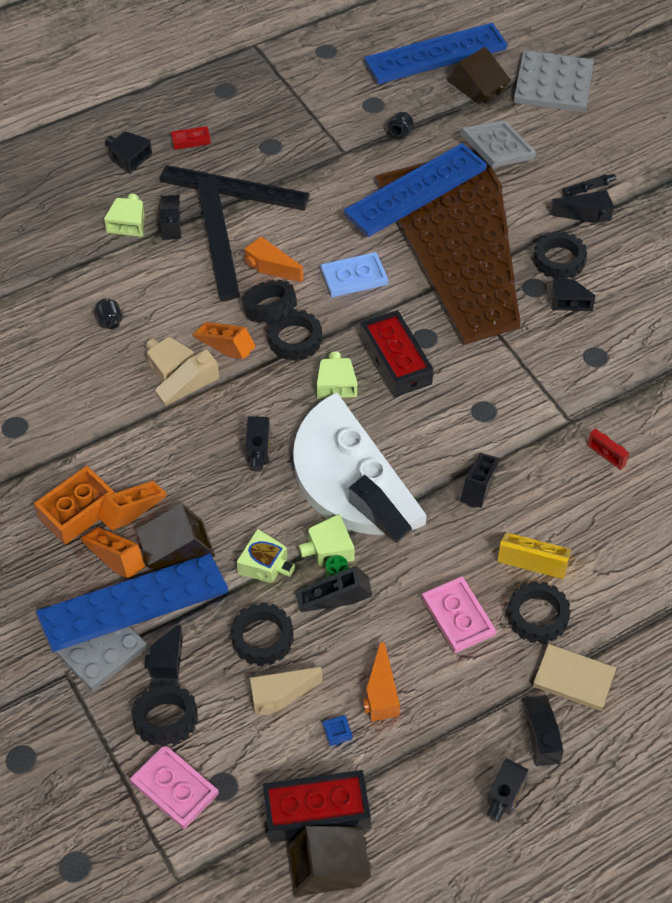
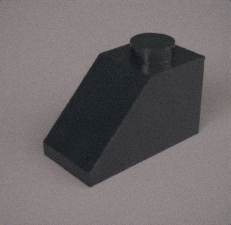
M574 279L553 280L551 291L552 310L593 311L595 294Z
M175 626L150 646V654L145 655V669L149 670L150 678L179 679L183 645L182 626Z

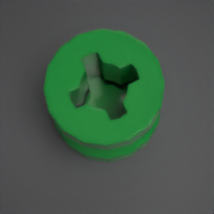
M333 555L327 559L325 564L326 578L348 569V562L343 556Z

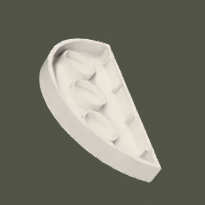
M335 393L315 406L300 425L293 451L296 481L309 504L327 520L340 514L348 530L365 534L386 535L348 502L349 487L363 475H366L383 490L410 524L412 530L426 525L427 515L339 394Z

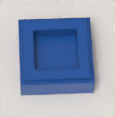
M346 715L322 721L329 747L353 740Z

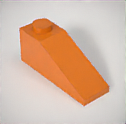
M262 236L244 249L245 262L250 268H254L260 273L298 282L304 280L303 266Z
M204 322L192 334L194 338L231 358L244 359L256 347L246 327Z
M150 481L105 496L98 518L111 530L129 525L164 499L167 493L157 483Z
M99 527L81 537V541L113 572L123 577H132L145 567L137 543Z
M381 642L366 689V698L363 699L364 712L369 713L371 721L399 717L400 703L385 642Z

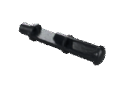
M614 173L610 175L604 174L585 182L582 181L579 184L562 188L563 197L585 193L604 185L607 186L610 182L616 181V175Z

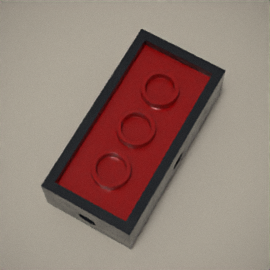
M398 310L360 322V339L394 398L432 385L434 369Z
M363 770L263 783L270 843L294 840L306 826L362 827L363 830L370 829L371 815Z

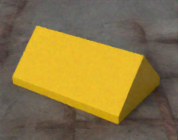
M506 532L500 543L497 562L564 579L572 549Z

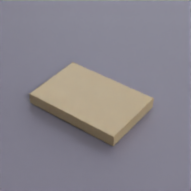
M548 644L533 687L602 711L616 667Z

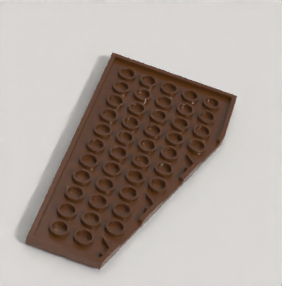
M475 149L471 151L487 164L486 170L397 221L464 345L520 329L521 325L502 185L490 165ZM428 162L376 175L375 182L380 190Z

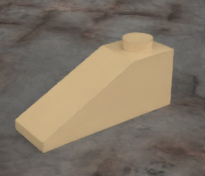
M205 350L183 363L155 389V393L163 404L167 406L219 379L218 363L209 351Z
M316 667L250 678L255 715H269L279 711L322 683V668Z

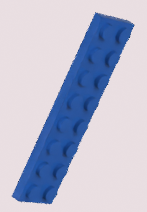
M492 22L364 57V63L376 83L381 84L458 63L485 46L490 53L506 50L507 42Z
M461 143L344 209V216L362 233L370 237L486 170L487 164Z
M210 553L37 610L36 616L53 653L228 593V586Z

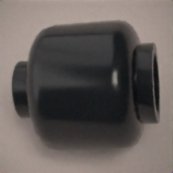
M406 112L396 113L387 124L389 134L396 139L406 138L414 127L412 117Z
M110 298L98 301L93 311L99 326L109 330L117 328L124 317L117 301Z

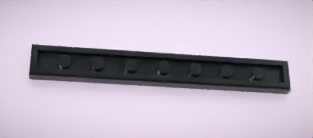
M165 165L160 176L161 183L199 190L197 178L216 176L219 194L305 211L310 199V193L170 165Z
M216 176L197 178L220 300L240 298Z

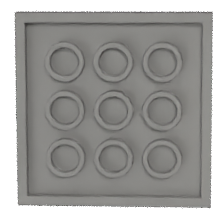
M524 50L514 103L586 112L594 59Z

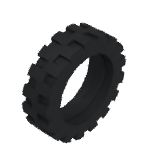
M554 231L552 234L547 233L543 238L540 237L538 243L536 242L534 265L546 277L551 276L553 279L574 278L585 267L587 247L574 234L569 235L563 231L562 233H558V231ZM551 248H565L571 251L576 259L569 263H556L549 260L544 253Z
M283 280L259 283L260 285H254L251 287V290H247L242 297V305L246 317L251 321L255 320L257 323L279 320L282 316L286 317L297 306V297L293 285L288 281L283 282ZM273 297H282L274 303L267 305H258L263 300Z
M294 309L286 317L282 316L279 320H271L267 330L268 344H270V349L275 351V355L278 357L282 356L283 359L288 360L289 358L292 361H298L301 358L304 360L307 359V356H313L315 351L319 350L320 343H322V326H320V321L315 319L312 313L308 314L305 310L298 311V309ZM290 326L304 327L312 334L308 340L299 344H289L278 337V334L283 329Z
M533 581L528 585L526 583L521 585L520 589H516L513 592V596L510 597L507 610L508 623L512 625L513 632L518 633L519 637L523 640L525 638L528 639L531 643H536L537 641L545 644L549 640L551 642L555 641L558 635L561 636L565 632L570 618L569 600L565 599L566 595L562 591H558V587L550 586L547 582L537 583V581ZM542 599L555 607L558 612V618L550 625L536 626L524 620L519 609L525 601Z
M255 603L251 604L247 609L243 608L240 614L235 616L234 624L231 625L233 649L235 652H238V656L242 660L245 659L247 663L252 665L253 663H256L257 666H264L267 663L272 665L277 660L281 661L285 657L284 655L290 652L291 644L293 645L294 638L291 618L286 616L285 610L278 609V606L274 604L270 606L267 603H261V605H256ZM268 620L280 627L282 636L271 647L255 648L248 645L243 639V632L246 627L252 622Z
M164 684L162 687H151L150 691L146 690L141 693L142 696L140 698L137 697L135 706H132V719L137 736L140 735L142 741H148L153 746L161 744V747H166L171 743L176 745L180 740H186L189 734L195 731V724H198V712L194 696L190 695L187 689L184 688L182 690L177 685L171 687L169 684ZM164 704H173L185 711V714L179 721L168 726H156L145 720L149 711Z

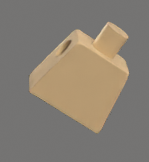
M167 337L160 343L153 338L146 344L148 364L162 383L183 363L194 356L192 350L171 337Z

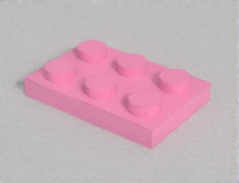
M463 576L422 594L423 602L454 653L496 635L495 627Z
M168 746L162 747L130 778L133 786L183 830L219 795L217 788Z

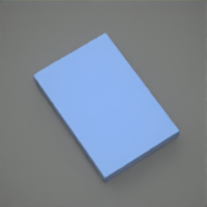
M377 252L320 265V270L331 298L388 285V278Z

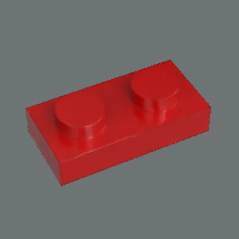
M208 126L171 131L174 150L211 144Z
M596 428L590 432L587 446L619 470H622L626 466L629 452Z

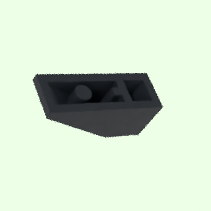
M607 190L552 199L550 215L590 223L612 220L614 205Z
M180 195L160 196L162 240L182 239Z
M479 453L465 479L460 502L465 503L469 507L482 508L501 458Z
M363 475L349 487L348 502L395 543L412 530L410 524L383 490L366 475Z
M357 566L296 591L299 611L301 612L353 605L372 597L369 576Z
M547 695L523 698L536 766L560 764L564 750L559 727Z

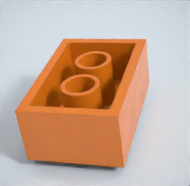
M85 466L36 501L34 507L38 519L66 545L100 520L98 515L104 497L115 492L88 466Z

